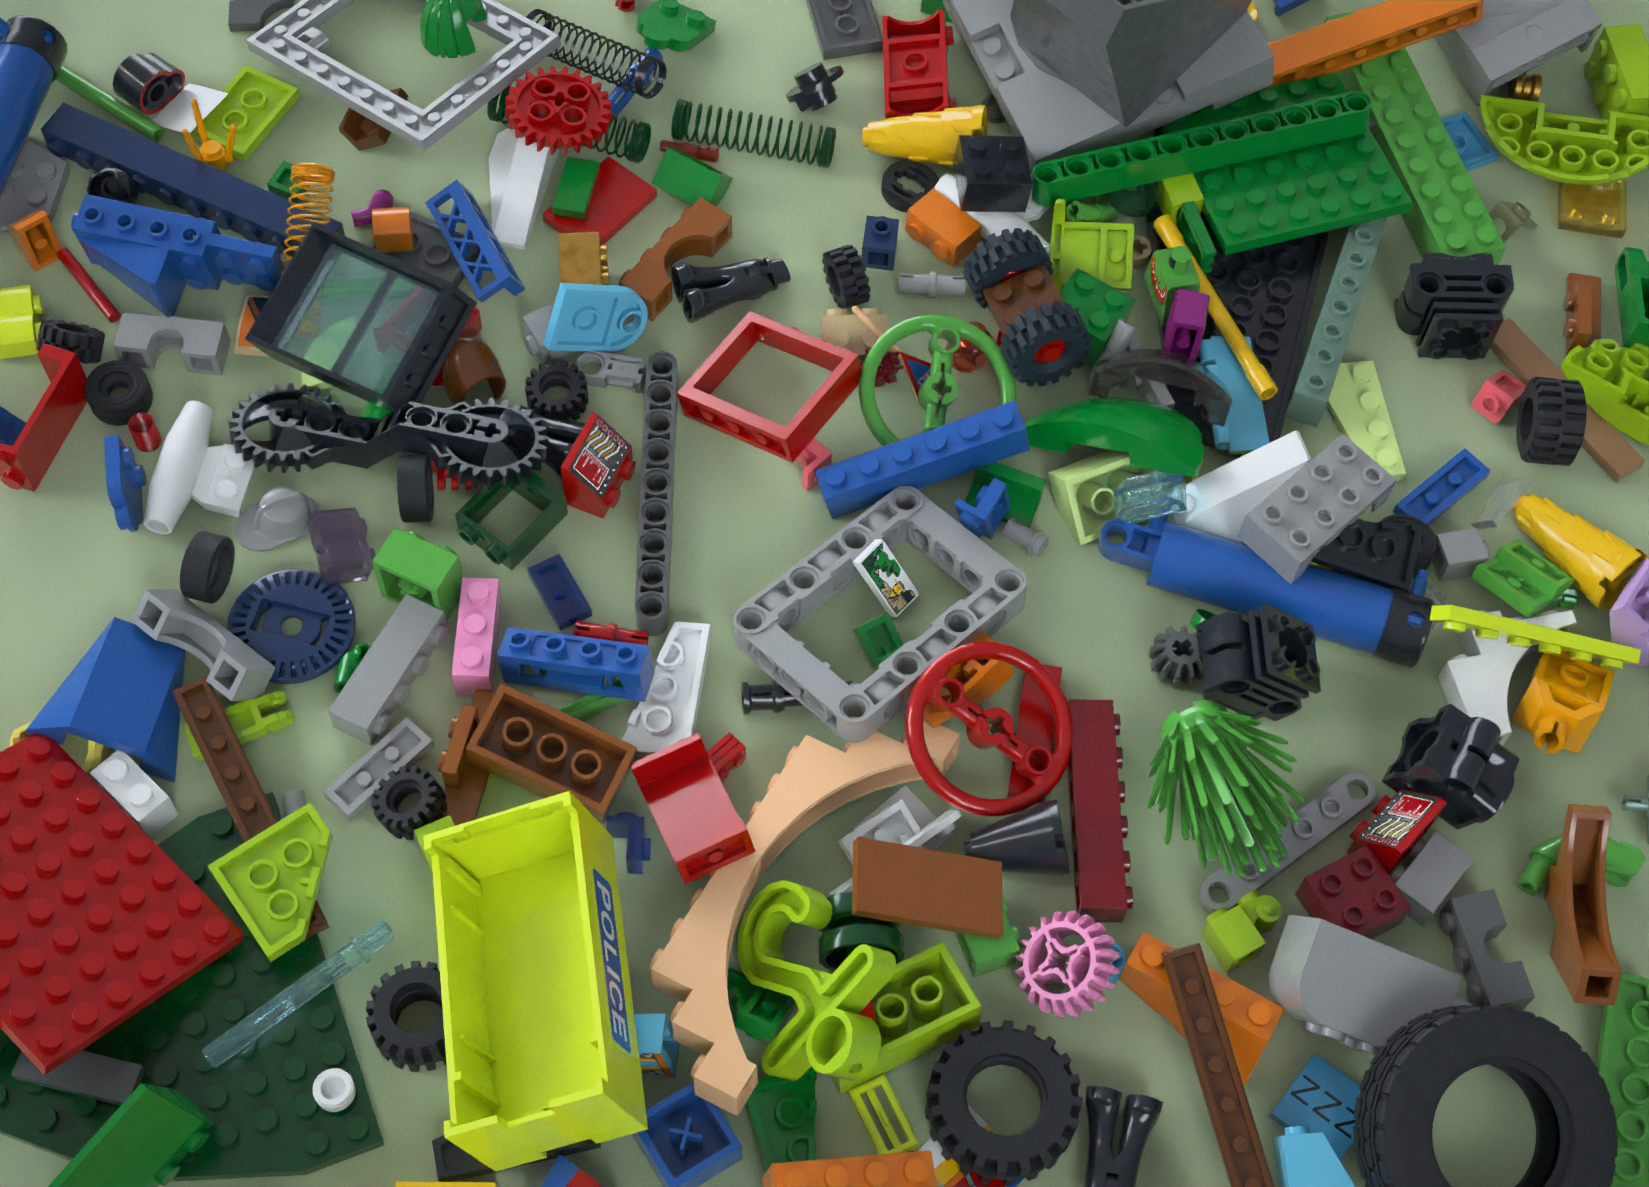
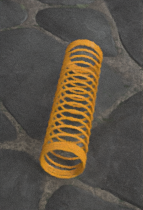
M297 163L291 166L290 181L294 185L289 188L293 195L288 198V202L292 206L287 209L291 216L286 219V223L290 227L285 230V233L289 236V238L284 240V244L288 247L283 251V254L287 257L282 262L285 268H287L286 262L292 259V257L287 255V251H297L299 247L290 246L288 241L294 239L302 242L303 239L301 238L305 237V235L292 236L289 234V230L296 229L307 233L308 230L303 228L311 227V225L306 224L293 225L290 223V220L296 218L304 222L328 224L331 222L328 217L322 215H294L291 213L292 208L319 214H327L332 211L330 207L321 204H294L292 198L295 197L315 203H330L333 201L330 196L319 193L296 194L293 192V188L299 187L320 193L332 192L334 188L327 184L334 182L335 171L330 167L315 163ZM305 185L322 186L329 189H314ZM303 196H317V197H323V198H326V199H329V200H317V199L306 198V197H303ZM304 207H318L327 210H313ZM302 217L320 218L327 221L310 220ZM320 291L317 298L323 297L324 293ZM314 301L313 304L316 305L311 306V308H321L323 304ZM309 311L307 314L312 315H306L305 318L318 319L322 315L318 312ZM303 320L294 337H319L321 325Z

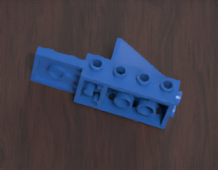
M87 194L84 197L79 212H76L72 218V230L90 262L102 266L167 317L174 316L186 284L200 290L206 288L219 290L222 279L234 285L244 283L272 292L282 276L281 272L285 270L276 246L221 235L216 222L212 220Z

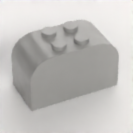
M1289 914L1270 968L1269 988L1275 1003L1285 1008L1284 1013L1306 1022L1304 1030L1325 1038L1329 1037L1337 1040L1339 1044L1351 1049L1376 1055L1380 1047L1385 1046L1388 1043L1387 1039L1401 1026H1408L1409 1021L1424 1013L1431 1014L1432 1010L1452 1006L1462 976L1326 920Z

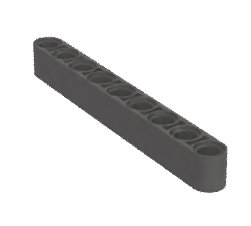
M666 351L651 354L646 364L635 615L638 630L649 631V636L651 637L662 634L667 629L669 620L678 365L675 356ZM655 459H663V461H660V462H656V461H653V460H655ZM657 488L663 489L662 491H659V492L651 491V490L657 489ZM656 518H657V519H661L660 522H651V521H650V520L656 519ZM651 549H659V550H661V551L658 552V553H650V552H648V551L651 550ZM650 580L660 581L659 583L654 585L646 583ZM650 611H655L659 613L658 615L651 617L645 615V613Z

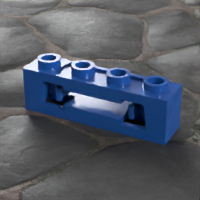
M508 627L497 653L502 676L506 683L645 702L654 676L650 647L647 645ZM525 665H532L534 674H540V668L547 670L544 677L522 674ZM605 676L609 685L613 684L616 677L620 678L623 687L603 685Z

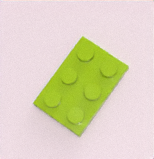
M245 64L222 90V92L228 93V95L203 119L208 140L219 142L225 149L230 125L232 123L236 124L233 157L246 162L300 98L299 89ZM196 126L190 134L192 138L201 142Z

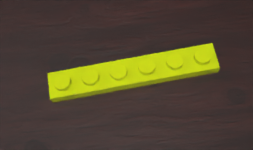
M1438 605L1431 608L1430 620L1444 623L1443 630L1465 633L1466 629L1476 631L1475 637L1497 640L1499 636L1507 638V645L1529 648L1530 644L1538 645V652L1551 655H1561V651L1570 653L1569 659L1592 662L1593 658L1601 660V667L1621 670L1623 669V664H1639L1641 649L1455 605Z

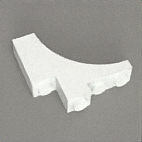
M1500 610L1489 612V614L1502 616ZM1550 610L1540 614L1538 617L1524 619L1521 616L1511 618L1569 633L1577 624L1572 610L1559 613L1556 610ZM1466 629L1465 633H1456L1464 654L1447 660L1438 676V680L1448 704L1451 703L1471 718L1482 717L1488 719L1500 728L1501 735L1498 743L1503 746L1512 733L1507 713V695L1512 673L1515 667L1529 654L1536 651L1539 646L1530 644L1529 648L1507 645V638L1498 636L1497 640L1481 639L1475 637L1476 631Z

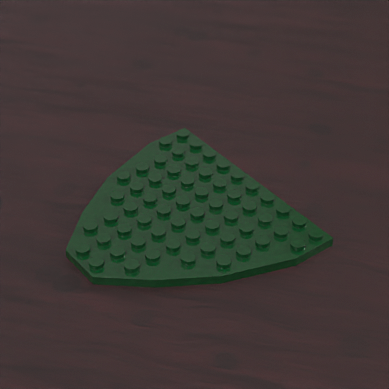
M273 792L265 794L279 822L282 818ZM227 807L197 817L158 844V846L244 933L242 943L83 1049V1051L143 1065L145 1072L140 1084L180 1090L214 1122L207 1131L210 1134L207 1141L196 1152H188L178 1163L181 1168L171 1180L174 1182L307 1175L385 1145L318 933L305 939L270 962L208 868V865L244 843ZM11 1040L0 1060V1134L71 1161L117 1111L120 1105L14 1079L11 1074L21 1050ZM331 1068H339L346 1071L351 1076L356 1088L352 1103L344 1110L338 1112H329L322 1109L317 1104L312 1090L317 1076Z

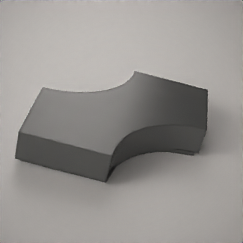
M230 0L228 20L230 32L259 31L264 27L266 20L272 14L281 9L293 7L295 0Z

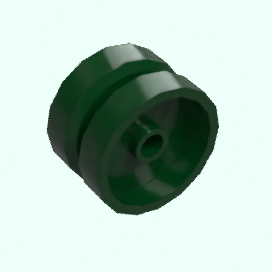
M852 891L827 897L832 905V916L828 925L823 929H819L823 934L818 940L820 964L825 968L836 970L855 948L863 944L891 952L895 957L896 964L904 959L903 934L898 930L902 923L852 915Z

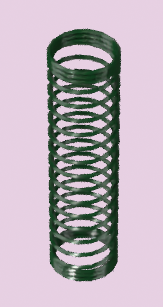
M511 84L502 91L501 96L499 93L488 102L487 115L490 120L501 121L502 124L509 123V120L503 121V118L506 114V96H509ZM499 96H500L499 108H498V111H497V113H496L497 102H498V99H499ZM614 113L611 118V123L614 118L613 129L608 140L611 126L609 124L608 133L605 134L604 148L599 149V142L595 141L594 146L590 150L596 147L600 153L606 150L608 155L615 153L617 158L625 156L627 161L639 164L644 159L651 138L650 124L642 121L637 124L636 120L633 119L626 132L624 152L622 155H619L618 148L625 135L627 118L625 116L621 118L616 130L617 115ZM624 120L622 134L618 142L619 131ZM632 125H633L632 135H631L629 144H628V146H627L628 138H629V133H630L631 127H632ZM616 130L614 150L609 152L608 146Z
M679 99L676 103L671 128L673 140L681 141L686 136L688 143L696 138L699 145L706 139L708 146L713 145L716 140L718 148H721L726 142L728 150H731L736 143L738 152H741L746 145L748 154H751L756 146L758 156L762 155L766 148V154L769 158L773 156L776 150L779 160L783 158L786 152L788 161L793 160L796 154L798 163L803 162L806 156L809 165L813 164L817 155L819 167H830L836 140L835 127L832 128L831 126L829 128L827 126L825 128L821 143L823 125L820 126L816 148L810 161L812 123L809 126L806 146L800 159L802 121L799 123L796 144L790 157L789 145L793 125L792 119L789 121L787 138L782 154L779 155L782 117L779 119L774 147L769 154L772 115L768 120L767 134L761 152H759V134L763 115L762 113L759 115L756 137L749 151L752 112L749 113L746 135L739 149L742 110L738 113L736 133L729 147L732 108L728 111L725 135L722 143L719 145L718 132L722 118V106L718 109L715 133L712 141L709 143L708 129L713 106L709 105L705 131L702 139L699 141L698 127L702 114V103H699L697 108L695 130L690 140L688 126L692 113V101Z

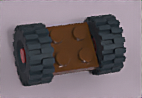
M1015 228L1013 233H1010L1009 229L1001 230V235L997 237L995 233L989 235L988 242L984 243L981 240L976 245L978 250L970 251L968 254L970 260L964 262L965 271L963 273L977 303L984 309L988 307L1002 333L1000 348L1014 377L1021 384L1026 382L1027 386L1032 387L1036 382L1039 386H1046L1049 380L1054 384L1059 382V377L1065 375L1067 378L1072 375L1071 370L1073 368L1079 369L1083 365L1081 359H1088L1090 355L1088 350L1092 349L1093 346L1092 338L1076 308H1072L1071 304L1063 301L1050 276L1053 275V264L1039 237L1036 234L1033 235L1032 231L1028 229L1023 233L1021 228Z

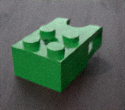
M1625 247L1615 263L1623 347L1627 348L1634 343L1649 346V262L1646 260L1642 249Z

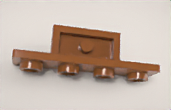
M1569 273L1566 278V296L1563 309L1566 311V322L1563 329V337L1566 338L1565 357L1576 346L1580 345L1582 348L1589 347L1594 340L1601 339L1600 277Z
M476 689L471 706L462 704L459 716H453L450 722L448 737L451 741L448 750L443 749L439 757L438 772L442 773L445 784L444 792L447 797L444 800L447 804V811L440 810L444 817L450 815L455 826L476 820L490 772L466 761V746L494 697L495 691Z

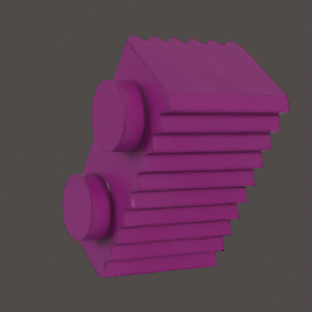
M1179 289L1176 291L1165 328L1161 359L1164 362L1186 366L1194 365L1206 327L1210 299L1208 294L1199 293L1194 290Z

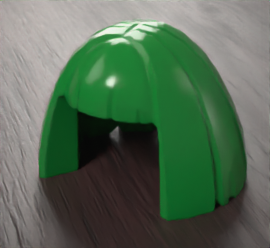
M426 0L420 22L421 41L425 50H428L433 56L438 57L440 55L442 58H446V56L448 58H458V55L463 57L476 52L467 26V20L471 19L473 22L486 20V13L481 1Z

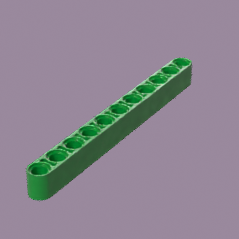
M1353 91L1042 162L1033 169L1032 200L1040 206H1054L1057 199H1064L1067 203L1154 183L1167 178L1197 173L1363 134L1367 129L1372 99L1364 92Z

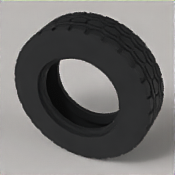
M1458 1005L1456 1007L1448 1006L1432 1010L1431 1014L1424 1013L1409 1021L1408 1026H1401L1387 1039L1388 1043L1380 1047L1370 1062L1371 1067L1364 1074L1359 1087L1361 1091L1359 1097L1356 1098L1354 1119L1356 1120L1355 1126H1353L1354 1148L1357 1149L1358 1154L1356 1159L1361 1177L1365 1178L1366 1181L1365 1187H1452L1444 1177L1434 1153L1432 1138L1434 1116L1441 1097L1452 1082L1465 1072L1482 1065L1496 1067L1511 1077L1524 1092L1534 1115L1536 1144L1533 1158L1527 1172L1515 1187H1609L1612 1185L1616 1168L1615 1157H1617L1618 1135H1616L1615 1127H1617L1614 1107L1610 1102L1611 1096L1603 1077H1600L1598 1074L1599 1069L1588 1053L1581 1050V1045L1566 1031H1560L1559 1026L1543 1017H1535L1534 1013L1517 1008L1501 1006Z

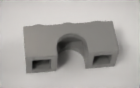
M122 313L113 348L118 360L130 361L137 364L140 368L155 369L157 359L161 353L168 349L179 348L182 349L181 354L188 372L222 375L231 341L225 323L213 319L195 320L185 319L180 316L164 317L153 316L147 313Z

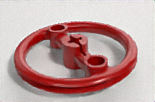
M974 642L959 646L941 655L918 678L911 692L906 710V741L911 759L918 773L929 788L942 800L957 809L971 814L1005 816L1023 811L1037 804L1057 785L1069 762L1073 739L1072 716L1067 699L1059 683L1037 659L1023 650L1007 644ZM975 659H992L1013 665L1026 673L1044 693L1051 708L1055 726V742L1052 754L1048 748L1042 745L1031 746L1014 733V722L1006 710L998 707L984 710L968 698L960 681L955 678H949L947 672L963 662ZM941 686L947 688L950 692V703L945 702L941 698ZM928 702L930 707L938 712H950L967 725L966 735L973 746L985 750L996 747L1013 760L1016 771L1020 776L1031 779L1033 782L1032 786L1015 796L1004 799L979 798L965 793L954 786L942 775L928 752L923 727L926 703ZM1030 753L1038 759V770L1033 769L1029 763Z

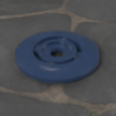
M288 569L268 574L247 587L232 606L226 629L276 667L269 682L296 684L315 679L339 663L340 658L348 652L353 642L356 630V616L351 599L336 581L316 571ZM270 607H272L263 619L262 632L257 631V626L261 617ZM289 618L301 620L303 623L301 631L295 635L284 634L281 631V625L285 620ZM328 620V624L324 631L322 639L319 645L315 646L322 634V622Z

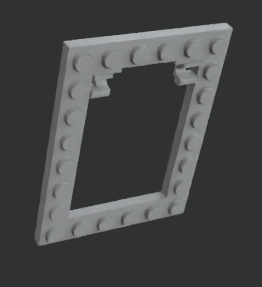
M301 0L246 40L250 51L423 151H426L561 45L559 35L494 0H480L486 13V20L473 22L469 19L467 24L507 46L422 110L322 53L331 46L330 39L320 31L319 26L326 23L355 0Z

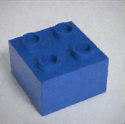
M694 1081L646 1109L648 1130L632 1134L663 1187H698L742 1160V1145L719 1107L695 1095Z

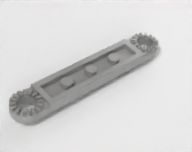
M1352 772L1343 776L1295 812L1300 823L1288 817L1287 828L1281 823L1279 824L1283 832H1281V837L1277 836L1287 851L1284 858H1281L1277 851H1274L1280 861L1279 868H1272L1257 840L1261 848V855L1268 867L1267 871L1260 873L1248 848L1245 849L1250 859L1249 865H1243L1246 876L1239 877L1236 874L1232 860L1229 861L1232 868V876H1228L1224 866H1222L1206 878L1199 889L1198 899L1200 905L1209 914L1222 907L1230 910L1239 905L1238 901L1244 895L1253 890H1260L1353 820L1355 816L1367 809L1376 795V787L1373 781L1367 775L1359 772ZM1357 784L1356 786H1362L1360 788L1364 789L1365 798H1352L1347 792V785ZM1214 886L1215 888L1218 886L1220 889L1224 888V891H1227L1228 901L1225 903L1214 902L1209 897L1208 890Z

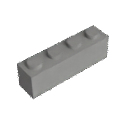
M406 594L328 710L333 727L370 745L374 743L378 735L382 736L387 731L391 723V715L398 705L402 706L406 702L411 691V684L417 675L422 676L430 662V655L436 646L441 647L447 638L449 629L444 611Z

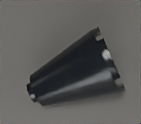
M1048 800L970 833V841L964 842L965 856L1002 862V872L1058 876L1070 874L1057 800Z

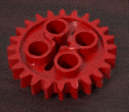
M550 66L549 73H545L539 67L537 68L536 76L526 72L525 80L517 78L516 87L510 86L509 96H506L505 118L509 120V129H515V137H525L526 146L534 142L537 143L538 152L544 147H549L550 155H553L556 149H561L562 153L567 155L568 148H573L575 152L580 153L582 144L591 149L593 140L601 142L602 133H608V126L611 124L612 101L608 100V91H601V82L592 84V75L581 78L579 69L573 74H569L567 66H564L561 72H557L554 66Z

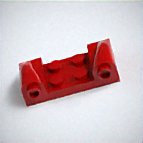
M944 9L937 10L928 18L912 22L897 20L888 15L882 16L886 119L912 116L914 113L939 112L945 108H956V98L950 99L947 65L948 46L954 45L953 27L946 26Z

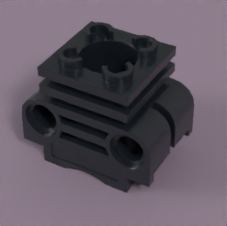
M1425 253L1422 263L1410 264V274L1404 285L1405 291L1401 292L1399 299H1395L1394 306L1399 328L1407 334L1418 336L1416 340V345L1420 346L1418 357L1433 359H1484L1504 320L1502 312L1514 290L1511 265H1494L1492 254H1473L1458 257L1444 253Z
M1267 604L1259 606L1260 612L1255 609L1248 611V617L1239 613L1228 612L1221 613L1197 624L1196 631L1201 633L1197 635L1198 651L1204 665L1202 682L1203 700L1218 702L1227 709L1233 710L1239 715L1250 716L1254 720L1266 717L1277 721L1299 711L1302 708L1301 698L1309 697V691L1314 694L1321 692L1320 667L1317 663L1316 635L1313 625Z

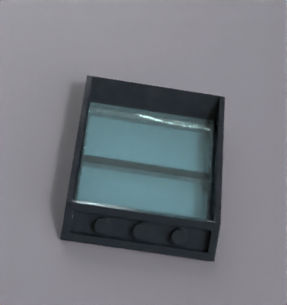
M312 223L245 340L281 363L392 412L409 401L422 403L477 302L453 283L317 223Z

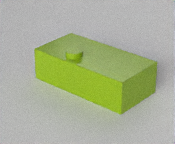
M943 942L896 964L892 978L872 999L875 1023L881 1035V1052L878 1062L871 1073L863 1079L855 1081L834 1076L830 1077L838 1092L842 1095L850 1089L959 1037V1034L967 1028L971 1031L980 1026L981 1004Z

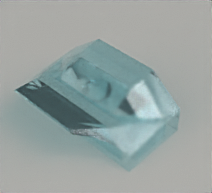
M1157 470L1126 478L1114 490L1115 519L1135 523L1187 510L1186 483L1180 474Z

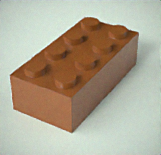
M501 683L466 746V761L543 798L570 791L603 825L631 770L629 764L635 762L637 747Z

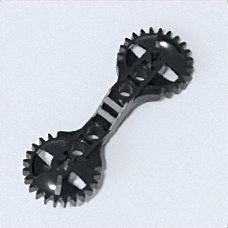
M289 383L287 389L283 390L278 384H275L274 391L271 392L262 387L260 396L249 393V402L240 400L238 402L239 409H232V419H229L231 444H234L235 453H242L244 462L253 459L255 468L264 463L267 464L268 472H271L276 466L281 467L282 473H286L288 467L291 466L297 472H301V465L303 464L313 470L329 462L368 469L398 451H405L420 455L427 454L433 459L439 470L447 469L449 478L459 475V484L472 480L473 488L476 489L482 482L486 483L488 490L493 488L494 483H499L503 489H506L507 481L510 480L516 485H520V476L531 479L532 470L540 471L541 462H546L549 442L547 427L541 426L542 419L540 417L533 418V410L531 409L521 412L520 403L512 408L508 407L507 399H504L500 405L495 404L493 398L488 400V404H482L479 399H475V406L471 407L463 401L449 408H440L409 401L382 418L373 420L348 415L339 401L332 402L330 394L321 397L319 388L310 393L307 391V385L304 384L299 390H295L293 383ZM269 420L271 440H250L244 433V430L248 427ZM508 430H525L533 441L522 447L510 450L508 448Z

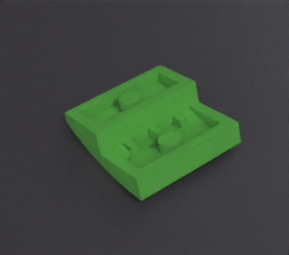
M1519 539L1501 546L1495 558L1477 565L1471 575L1474 580L1527 618L1535 615L1555 601L1575 581L1573 577Z

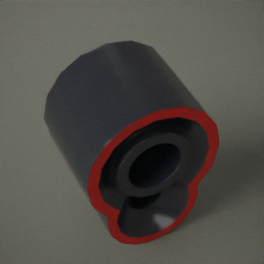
M147 53L145 55L134 54L127 57L118 66L112 85L117 96L143 113L151 115L162 110L170 100H173L182 91L185 83V74L154 53Z

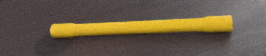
M1162 215L1154 221L1153 227L1166 248L1187 247L1183 235L1170 215ZM1191 253V258L1200 280L1199 293L1210 296L1208 313L1244 369L1246 378L1259 399L1268 400L1278 392L1276 384L1266 368L1258 361Z

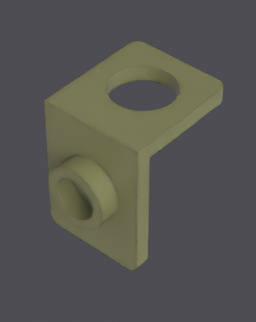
M1500 200L1489 212L1492 220L1501 218L1506 224V229L1500 236L1504 243L1520 226L1535 229L1538 226L1529 217L1531 212L1519 202L1513 204Z

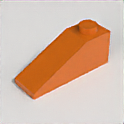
M982 632L971 643L996 641ZM975 659L963 662L947 672L949 678H955L960 681L964 687L965 695L976 704L989 699L1014 675L1012 665L992 659ZM941 686V698L945 702L950 703V692L947 688ZM927 702L923 721L934 728L955 717L948 711L938 712L932 709Z

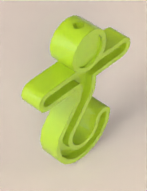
M787 880L770 883L755 895L744 913L738 932L737 954L742 972L753 985L792 996L799 1009V1012L764 1050L761 1060L762 1069L770 1076L792 1081L802 1077L811 1066L815 1071L825 1075L850 1081L861 1080L871 1073L878 1062L881 1052V1035L877 1024L872 1018L860 1015L859 1013L894 975L896 969L895 957L889 951L863 944L855 948L833 974L787 962L781 950L782 937L787 926L791 922H795L819 930L828 925L832 916V905L821 891Z

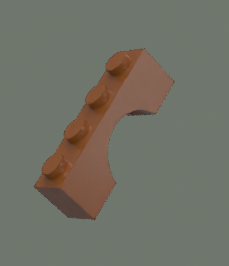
M700 197L692 207L688 206L683 211L680 219L672 228L668 227L665 229L660 240L652 249L648 248L644 251L640 261L631 270L629 269L623 273L619 286L631 288L641 297L647 307L648 320L653 322L673 300L672 280L667 274L670 267L680 259L689 256L700 255L713 258L732 237V216Z

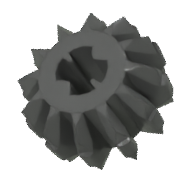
M1186 625L1181 628L1180 632H1177L1170 626L1166 629L1165 634L1159 633L1155 637L1154 645L1149 650V658L1152 659L1151 671L1161 672L1159 676L1160 682L1169 678L1172 679L1174 688L1179 686L1180 681H1183L1190 687L1194 684L1195 679L1201 680L1204 677L1203 660L1198 651L1197 635L1200 634L1199 632L1191 635L1188 633Z

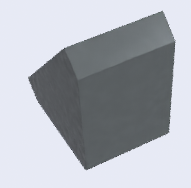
M1014 0L1030 53L1125 127H1128L1231 28L1246 13L1252 0Z

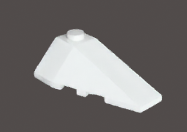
M509 128L497 134L489 155L492 230L501 245L525 250L560 149H556L553 155H550L549 147H544L538 152L537 143L534 142L526 146L525 137L516 138L515 129Z
M1293 431L1198 477L1172 494L1170 510L1175 522L1244 544L1237 536L1245 516L1312 460L1300 432Z

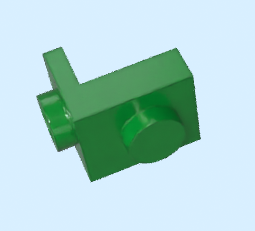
M888 612L853 629L872 668L878 667L879 664L904 645Z

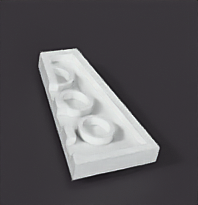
M674 622L656 660L657 666L654 670L646 701H640L637 709H633L627 722L628 728L623 739L620 738V740L637 747L636 757L643 758L695 734L712 634L710 624Z

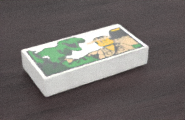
M875 539L853 561V564L890 617L897 618L920 595L883 539Z

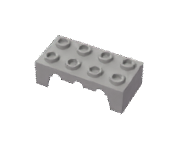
M1342 434L1245 516L1237 537L1287 582L1292 584L1304 573L1317 552L1339 536L1346 526L1354 523L1371 505L1373 513L1387 501L1397 479Z

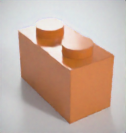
M934 188L907 210L905 231L913 240L921 242L938 259L944 260L952 267L964 259L980 242L982 224L966 212L961 211L957 205Z

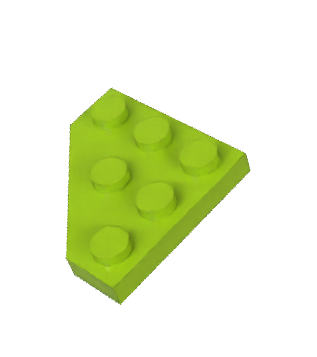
M310 802L208 865L210 872L270 962L306 939L333 838L330 830Z

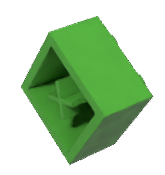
M394 528L372 561L382 597L400 604L406 594L444 611L447 622L460 601L463 574L459 556L451 548L444 545H439V547L433 545L413 531L406 533Z

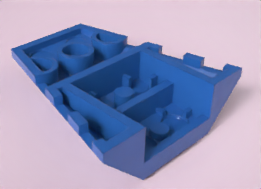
M114 617L28 726L25 733L31 735L35 733L53 738L61 745L64 744L69 733L142 758L139 767L145 773L174 783L181 710L172 691L183 686L185 650L169 643L156 641L137 625Z

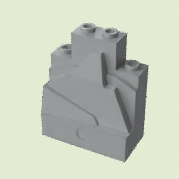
M1484 0L1482 20L1435 36L1434 38L1475 104L1479 106L1481 95H1488L1489 91L1576 46L1581 53L1586 51L1603 23L1588 0Z

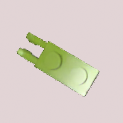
M283 691L272 692L256 699L244 700L224 708L225 714L241 745L267 735L268 731L277 732L285 727L287 728V726H291L295 721V716L291 710H283L264 718L260 714V712L269 713L283 707L287 702V697ZM184 724L182 727L196 762L204 760L188 724Z

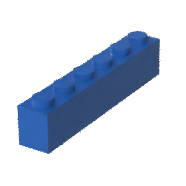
M1014 400L815 470L831 518L835 519L874 505L899 486H912L920 489L1030 450L1024 422Z

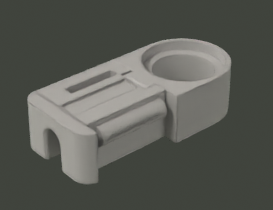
M586 351L576 360L578 372L583 371L589 386L606 388L608 384L635 388L636 393L642 390L646 374L645 360L642 358ZM588 363H597L601 366V369L594 374L586 373L582 368Z

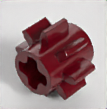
M871 348L865 349L866 355H868ZM888 351L885 354L877 370L875 387L884 386L886 382L890 384L898 381L895 375L904 367L900 365L899 351ZM866 357L862 362H860L861 366H863Z

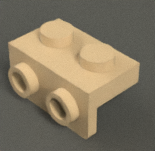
M880 308L860 309L883 333L889 330V314H881ZM827 309V315L820 316L821 338L842 349H850L858 356H867L865 349L872 348L879 339L856 314L847 315V309Z

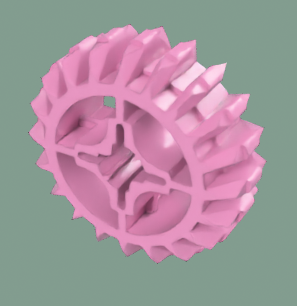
M1058 911L1054 912L1052 920L1048 917H1040L1041 929L1034 926L1028 927L1032 935L1030 941L1027 939L1019 940L1021 945L1026 948L1024 953L1015 955L1017 960L1023 963L1022 967L1014 971L1018 977L1024 978L1019 987L1022 991L1029 993L1027 999L1030 1003L1034 1005L1039 1004L1040 1011L1047 1014L1053 1012L1059 1018L1066 1017L1067 1013L1072 1017H1080L1081 1009L1087 1012L1094 1011V999L1101 1003L1106 1002L1105 995L1102 993L1103 989L1115 988L1114 984L1108 980L1109 976L1120 973L1117 967L1111 965L1112 961L1120 957L1117 951L1110 949L1115 943L1113 937L1105 935L1106 927L1099 922L1095 923L1094 918L1087 914L1080 916V913L1076 911H1068L1067 915ZM1070 935H1081L1086 943L1081 946L1077 944L1070 946L1064 942L1063 938ZM1063 981L1071 989L1067 993L1054 994L1048 985L1053 982L1059 984Z

